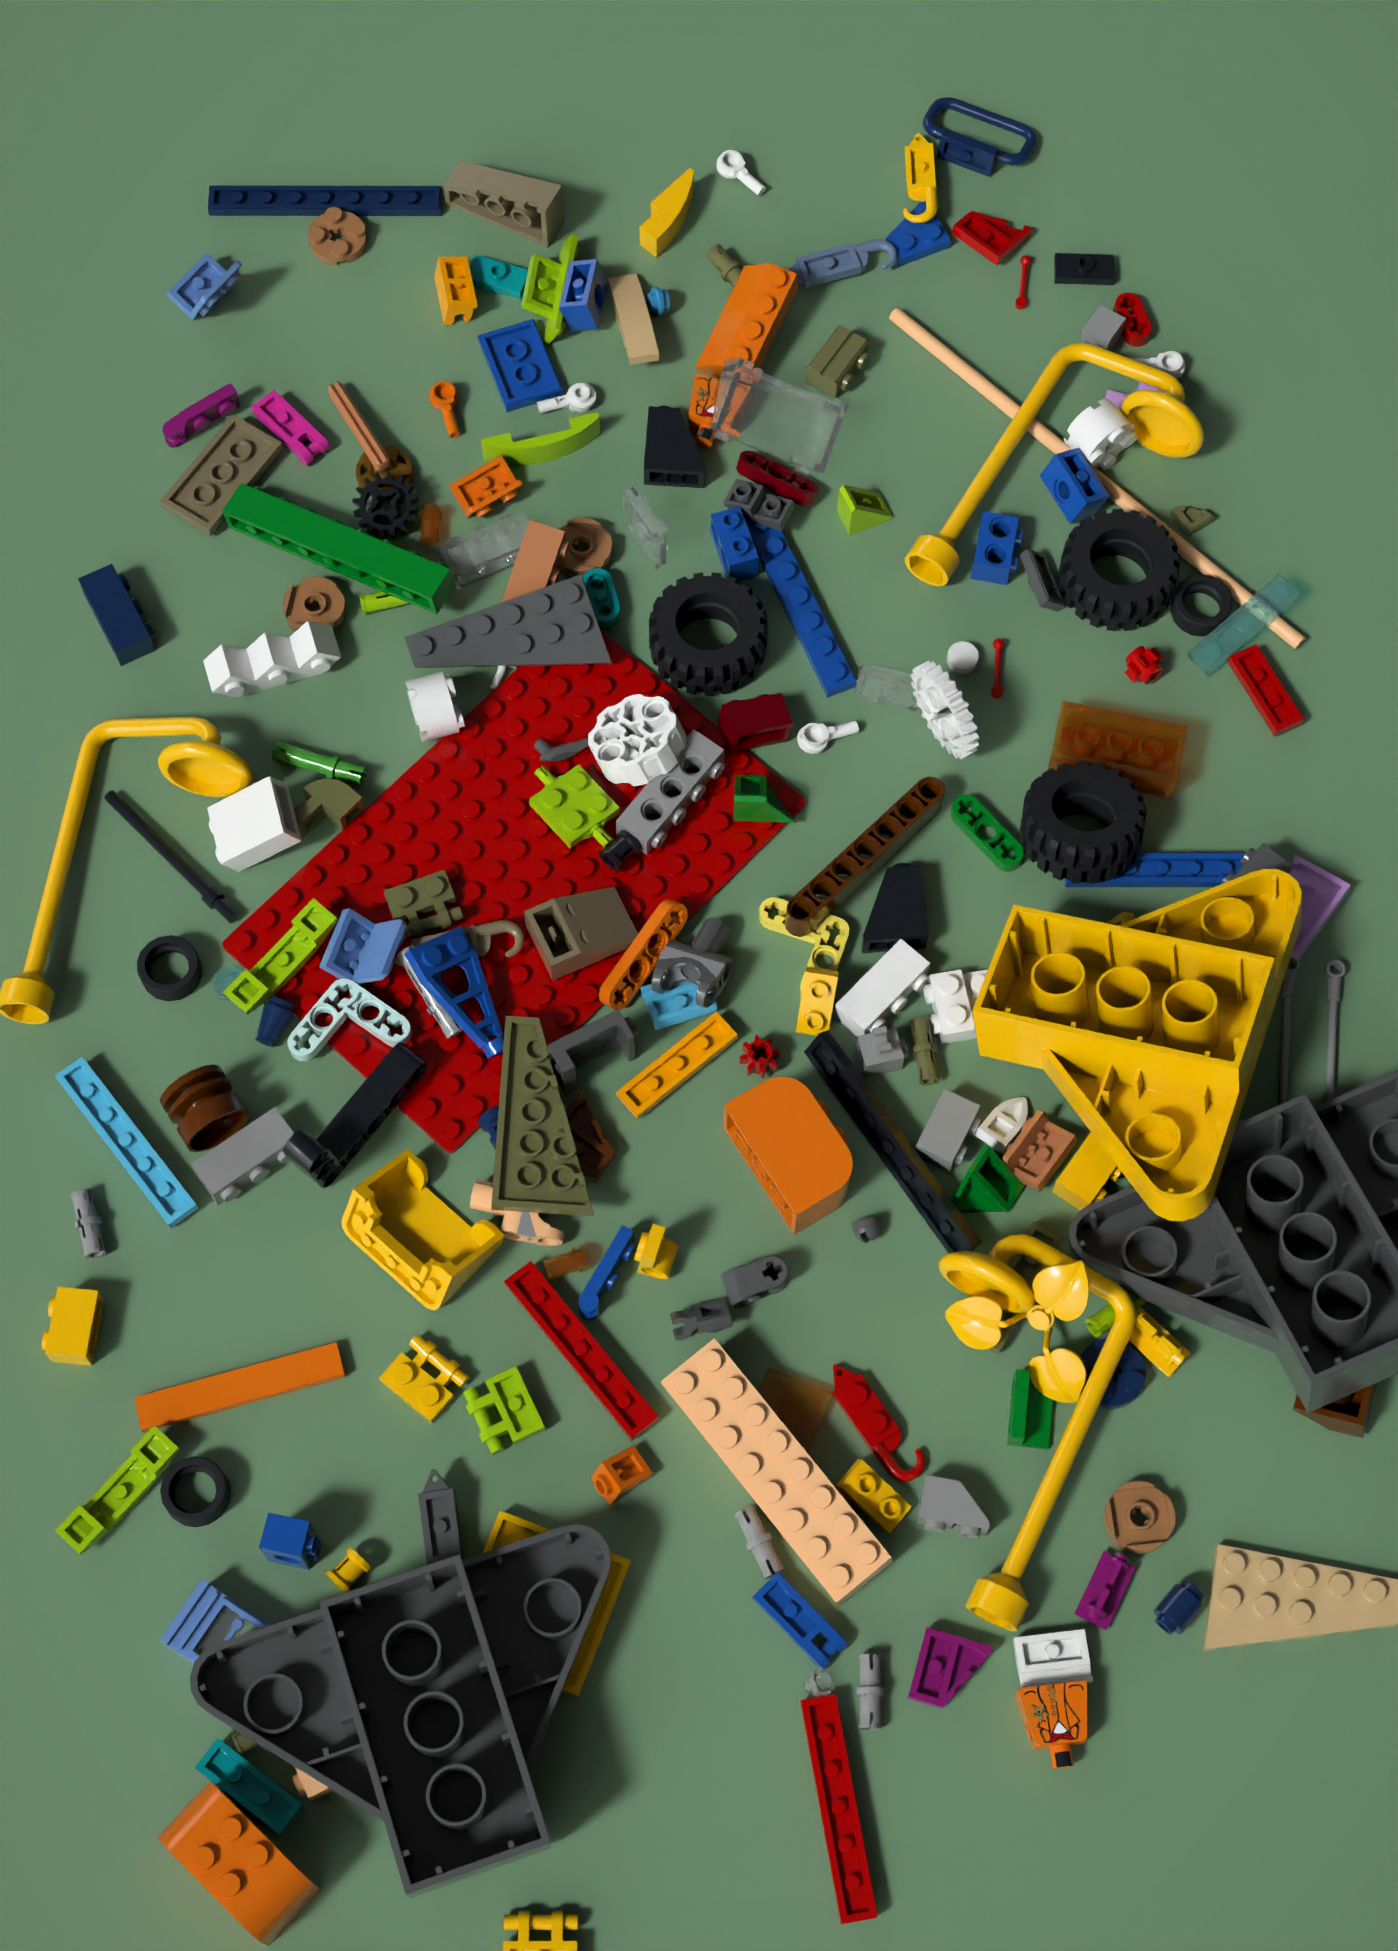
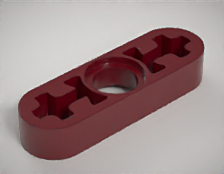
M743 451L739 456L736 470L740 475L759 485H763L765 488L786 499L793 500L798 505L811 506L814 504L819 488L813 481L759 453Z

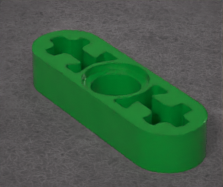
M966 794L958 796L953 801L951 808L953 822L1000 870L1007 872L1016 870L1021 865L1024 855L1022 845L975 797ZM960 808H972L971 814L964 813L961 815ZM973 819H974L976 822H975L974 826L972 827V822H973ZM988 826L994 829L996 836L986 840L980 837L978 830L981 827ZM1002 839V844H1001V847H1000V846L998 845V843H999L1000 840ZM1013 851L1015 853L1014 858H1002L1003 852L1010 853Z

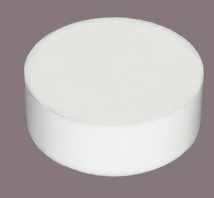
M960 641L954 643L949 648L947 654L949 668L959 674L972 672L978 663V650L969 642Z

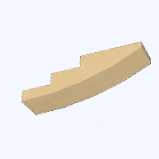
M637 273L608 278L616 320L621 331L624 347H626L629 365L658 361L657 343Z

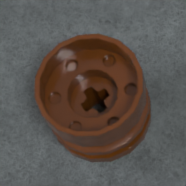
M205 1065L191 1070L169 1085L160 1098L163 1109L168 1113L171 1122L178 1124L177 1131L191 1152L206 1151L218 1146L240 1131L250 1117L238 1094L231 1092L232 1085L218 1065Z

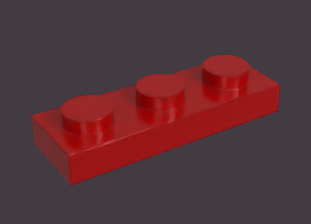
M1257 644L1229 656L1227 663L1274 737L1302 724L1304 718Z

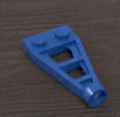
M459 926L407 951L404 955L420 983L480 1049H483L487 1058L491 1059L503 1053L504 1033L501 1030L478 955L462 927ZM455 966L462 967L469 982L468 991L461 995L452 993L442 982L441 973ZM471 998H476L484 1013V1020L478 1023L472 1022L463 1011L461 1003Z

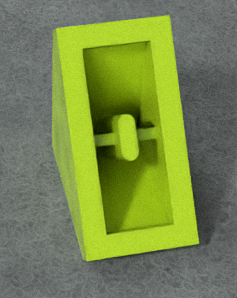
M844 484L839 488L837 513L849 535L884 523L892 518L880 493Z

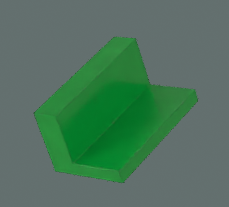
M1016 1369L1013 1376L1007 1445L1048 1450L1053 1399L1044 1396L1035 1388L1031 1382L1030 1371Z

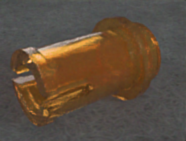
M425 504L418 512V517L421 519L420 541L424 545H436L439 543V520L442 519L443 514L438 505Z
M572 1247L571 1252L543 1260L549 1280L552 1281L555 1278L578 1270L579 1273H583L582 1269L587 1268L588 1264L582 1248L575 1250Z

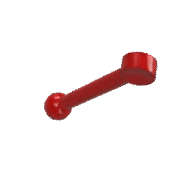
M1027 255L1020 259L1022 274L1019 297L1015 301V307L1019 310L1025 309L1027 305L1025 298L1028 266L1032 263L1031 257Z
M996 638L993 641V648L995 649V675L991 696L994 699H1000L1003 696V688L1000 686L1001 653L1005 642L1001 638Z

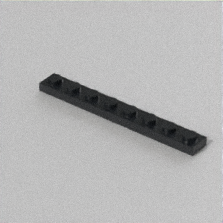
M827 1030L819 1033L804 1051L806 1056L948 1253L974 1251L982 1243L830 1031Z

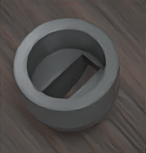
M877 1216L851 1222L853 1232L861 1242L867 1243L869 1239L871 1241L877 1239L880 1233Z

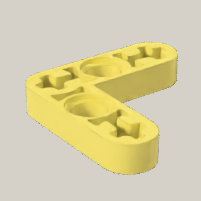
M771 897L761 903L759 921L763 927L814 944L807 967L838 971L850 930L844 919L830 914L808 935L797 937L790 934L785 928L786 910L789 901ZM773 908L778 909V915L774 919L768 918V912H771ZM796 914V915H794V916L797 917V918H799V917H806V916H804V915H802V914ZM834 928L840 929V935L836 936L834 946L831 947L828 945L830 932ZM823 954L832 957L834 964L830 968H821L816 964V958ZM805 972L800 985V997L802 995Z

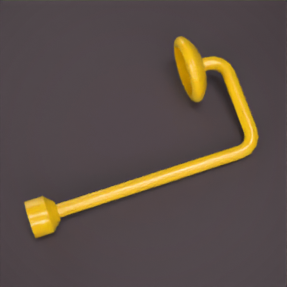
M1073 343L1061 348L1044 369L939 534L921 535L916 539L905 556V564L908 570L916 578L929 585L944 586L947 584L960 563L954 546L955 541L1071 363L1086 361L1162 390L1163 392L1145 389L1129 394L1123 400L1120 412L1133 424L1134 432L1137 434L1136 441L1140 445L1158 455L1176 459L1187 458L1196 454L1202 448L1204 441L1203 427L1199 419L1184 403L1185 394L1181 383L1167 372L1093 344Z
M199 717L116 718L103 721L94 726L85 736L75 767L23 972L3 981L0 990L1 1015L25 1024H43L49 1020L55 993L42 975L99 751L106 741L116 737L198 736L202 741H182L169 745L161 751L158 757V768L170 783L187 792L211 798H227L252 785L253 772L249 764L240 755L221 745V736L217 727L207 719Z
M1016 1234L1009 1235L998 1241L989 1255L973 1251H957L943 1255L938 1265L942 1276L966 1295L986 1296L1000 1303L1004 1311L1025 1313L1034 1307L1035 1298L1024 1278L1007 1265L1010 1258L1022 1254L1045 1267L1072 1263L1076 1260L1035 1237ZM1087 1266L1089 1291L1111 1304L1115 1313L1114 1323L1000 1573H994L977 1579L965 1604V1607L981 1619L1013 1632H1017L1029 1606L1023 1587L1019 1582L1130 1339L1136 1320L1134 1303L1127 1291L1116 1282Z

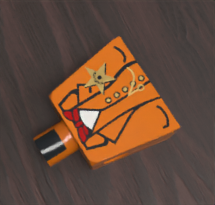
M698 373L695 374L689 408V430L697 433L695 438L697 445L703 448H710L714 438L727 441L732 437L749 408L750 387Z
M1087 1681L1019 1688L1015 1693V1699L1032 1749H1050L1053 1770L1074 1767L1071 1746L1082 1745L1087 1741Z

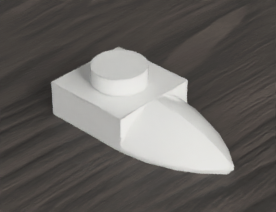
M1018 1097L999 1104L978 1127L975 1136L1003 1154L1007 1145L1013 1142L1019 1135L1028 1114L1027 1099Z

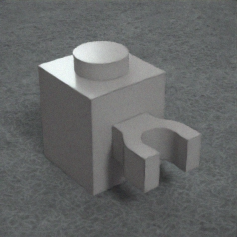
M877 1027L873 1028L872 1033L857 1036L856 1051L864 1078L902 1069L904 1057H908V1050L905 1039L898 1037L896 1028Z

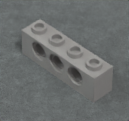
M694 729L686 737V747L680 752L676 766L667 774H661L653 778L616 820V835L621 830L630 833L639 842L641 852L645 855H648L653 848L658 849L664 843L668 834L667 831L673 824L677 826L683 820L687 813L686 808L692 801L696 803L700 800L706 790V784L711 778L717 779L725 768L724 749ZM689 768H695L699 770V772L695 774H689L685 770ZM669 791H677L680 793V795L676 797H670L666 795V793ZM650 814H658L659 816H661L657 820H650L647 818V816Z

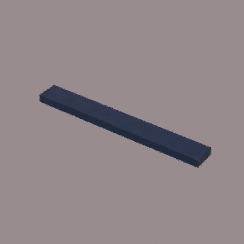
M209 186L208 198L209 216H320L331 207H337L341 211H348L356 216H441L442 209L441 186Z

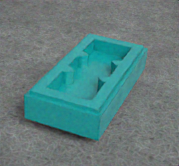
M475 254L470 265L474 286L514 298H522L528 269Z

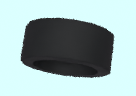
M1200 574L1188 577L1179 584L1172 599L1171 615L1174 623L1182 631L1193 636L1205 637L1214 635L1224 627L1232 610L1233 599L1230 590L1222 581L1213 576ZM1194 593L1206 594L1218 603L1219 612L1211 618H1198L1185 609L1183 605L1186 596Z
M173 935L161 936L148 942L141 950L137 960V972L146 991L156 999L164 1001L180 1000L190 995L199 985L202 976L201 961L193 945L184 938ZM173 952L185 956L189 964V970L181 980L173 984L164 985L156 982L151 976V965L158 957L165 953Z
M197 1456L181 1459L172 1465L164 1475L160 1488L162 1504L171 1517L182 1525L190 1527L209 1525L221 1517L228 1506L231 1494L229 1481L220 1467L208 1458ZM196 1471L206 1473L215 1482L216 1494L213 1502L203 1511L189 1512L182 1509L175 1498L177 1483L188 1473Z

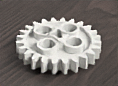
M928 660L912 669L913 673L910 676L913 680L911 685L915 689L913 695L916 697L917 706L922 709L923 713L921 716L927 720V727L932 730L934 738L940 741L942 748L946 747L950 755L953 753L954 757H959L960 760L976 752L979 746L977 742L979 736L975 730L978 728L973 722V714L967 709L969 704L963 701L962 691H958L955 681L949 678L947 671L943 673L941 666H936L934 661L929 662ZM948 707L950 708L949 710H947V711H945V712H943V713H940V712H939V711H941V710H943V709H945V708H948Z

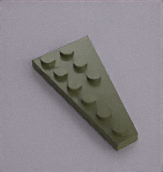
M506 1016L491 1210L593 1216V1207L589 1200L583 1172H581L576 1147L559 1094L558 1083L552 1069L540 1020L535 1017Z

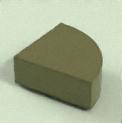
M1184 505L1172 509L1170 514L1188 537L1213 523L1215 518L1209 511L1203 508L1199 510L1187 508Z

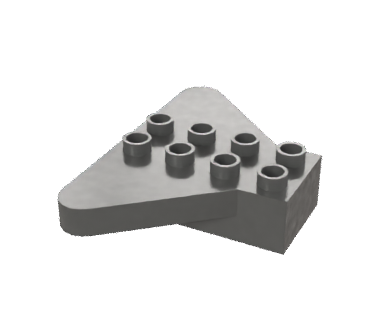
M1398 1071L1315 1107L1312 1106L1308 1097L1304 1094L1237 1123L1213 1199L1207 1210L1196 1218L1186 1221H1170L1156 1215L1133 1186L1086 1206L1076 1214L1070 1224L1069 1246L1071 1257L1076 1261L1083 1260L1085 1266L1116 1282L1128 1294L1275 1353L1307 1413L1398 1374Z
M581 1524L565 1525L461 1560L460 1554L334 1596L320 1601V1609L217 1643L204 1650L194 1662L190 1674L191 1692L197 1704L211 1716L383 1821L405 1894L410 1898L551 1848V1842L529 1774L607 1584L611 1570L610 1548L604 1537L592 1527Z

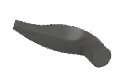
M588 738L571 743H563L556 747H551L544 739H539L534 744V748L541 754V761L558 762L577 754L587 747Z

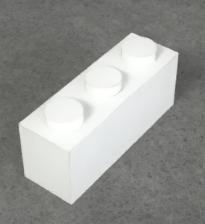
M900 939L835 1004L834 1017L855 1036L872 1033L873 1028L885 1026L886 1017L891 1012L897 1014L907 1003L908 999L906 997L913 990L918 992L923 988V985H926L929 979L930 963L905 941Z

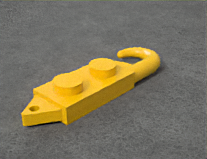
M918 132L909 146H904L908 197L913 201L926 202V210L922 214L914 215L907 208H904L903 214L908 221L920 224L931 220L936 215L938 204L933 143H929Z

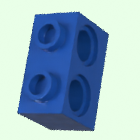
M740 506L711 514L710 534L726 578L732 576L738 579L739 582L757 577L759 556Z
M982 511L971 579L1007 585L1009 573H1016L1018 556L1013 555L1014 547L1020 548L1023 530L1017 529L1019 517ZM995 534H1002L1005 537H998ZM990 560H997L1001 563H993Z

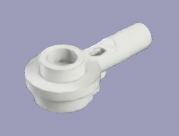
M727 150L718 157L716 168L720 175L730 179L738 178L758 196L765 192L766 187L745 168V161L739 152Z
M1175 351L1159 353L1157 358H1130L1167 372L1177 379L1184 374L1186 367L1182 356Z
M586 383L574 384L568 389L567 395L538 401L539 413H544L560 408H569L572 412H586L596 402V391Z
M856 721L826 727L823 723H809L799 730L797 743L807 753H819L827 747L828 741L858 733L859 727Z

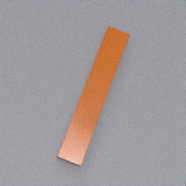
M334 1342L134 1397L141 1431L145 1433L153 1425L158 1429L345 1378L346 1376L338 1344Z

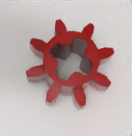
M1139 646L1126 657L1125 662L1128 669L1124 673L1133 683L1137 681L1141 683L1143 681L1146 685L1150 684L1163 672L1160 661L1164 657L1155 647L1145 649L1144 646Z
M755 1035V1041L751 1044L743 1043L742 1050L746 1054L739 1057V1063L747 1064L748 1076L755 1073L760 1074V1077L764 1079L765 1073L769 1069L774 1072L777 1071V1063L774 1060L780 1058V1050L772 1049V1038L765 1041L760 1040L759 1036Z

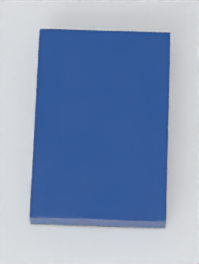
M534 319L478 335L479 345L506 412L536 404L538 401L563 396V389Z

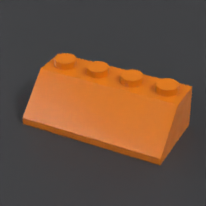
M772 263L744 266L695 366V370L720 380L750 387L751 389L798 292L797 273Z

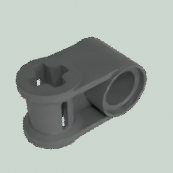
M770 1256L747 1265L731 1268L723 1272L720 1277L732 1308H740L782 1291L787 1285L788 1270L787 1265L782 1259ZM773 1269V1272L778 1274V1280L772 1281V1278L767 1276V1271Z

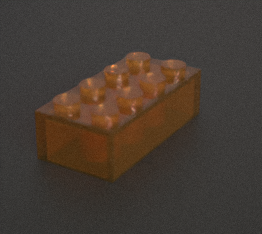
M1062 700L1047 770L1051 768L1057 770L1059 765L1065 763L1076 765V762H1086V765L1095 766V763L1104 765V768L1107 770L1113 768L1119 771L1123 779L1127 777L1134 783V790L1138 789L1143 793L1172 798L1178 781L1187 726Z

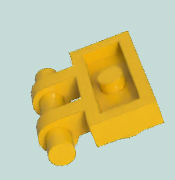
M417 1334L409 1343V1346L418 1352L415 1358L411 1360L401 1352L379 1377V1380L432 1424L454 1399V1394L446 1389L448 1384L453 1381L462 1388L470 1377L460 1370L461 1365L454 1359L449 1361L438 1352L437 1345L430 1340L426 1342ZM428 1362L441 1371L436 1379L422 1369Z
M519 1911V1915H504V1930H518V1941H503V1951H578V1941H563V1930H578V1914H564L563 1911H552V1915H530V1911ZM530 1930H551V1941H530Z

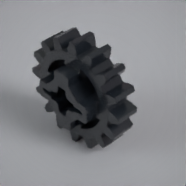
M378 472L375 473V481L373 482L365 478L366 488H356L357 492L361 495L360 498L352 499L353 504L359 507L353 511L356 518L363 517L358 522L360 527L365 528L369 525L367 533L373 536L378 531L381 540L385 539L387 533H390L394 539H397L398 530L405 534L408 533L405 525L407 523L415 525L416 523L415 519L411 516L412 513H420V509L413 505V503L419 501V497L417 494H410L414 489L412 484L404 485L405 479L401 475L394 480L391 472H387L384 479H382ZM393 487L391 491L381 490L380 488ZM370 495H371V496H372L371 506H370L369 508H366V507H367V501H368V499H369V497H370ZM384 501L389 503L391 506L390 510L386 511L381 503ZM405 501H406L405 511H404V513H403V515H402V517H401V516H400L401 505H403V504L405 503ZM382 520L392 522V524L389 525H381L377 523L381 522Z

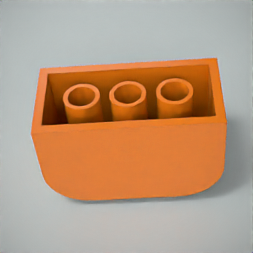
M780 1076L767 1079L724 1104L723 1128L795 1235L834 1212L843 1204L849 1190L853 1161L851 1152L846 1145L848 1144V1139L844 1131L839 1126L834 1127L829 1120L830 1113L825 1103L821 1099L816 1100L810 1090L800 1081Z
M212 1781L157 1836L167 1850L253 1937L267 1946L275 1940L321 1890Z

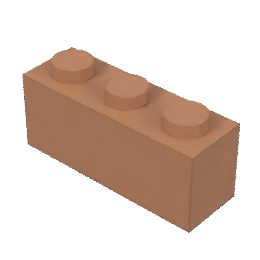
M531 519L529 520L501 603L557 583L560 575V570L556 569L560 558L565 559L570 546V541L566 540L567 534L565 531Z

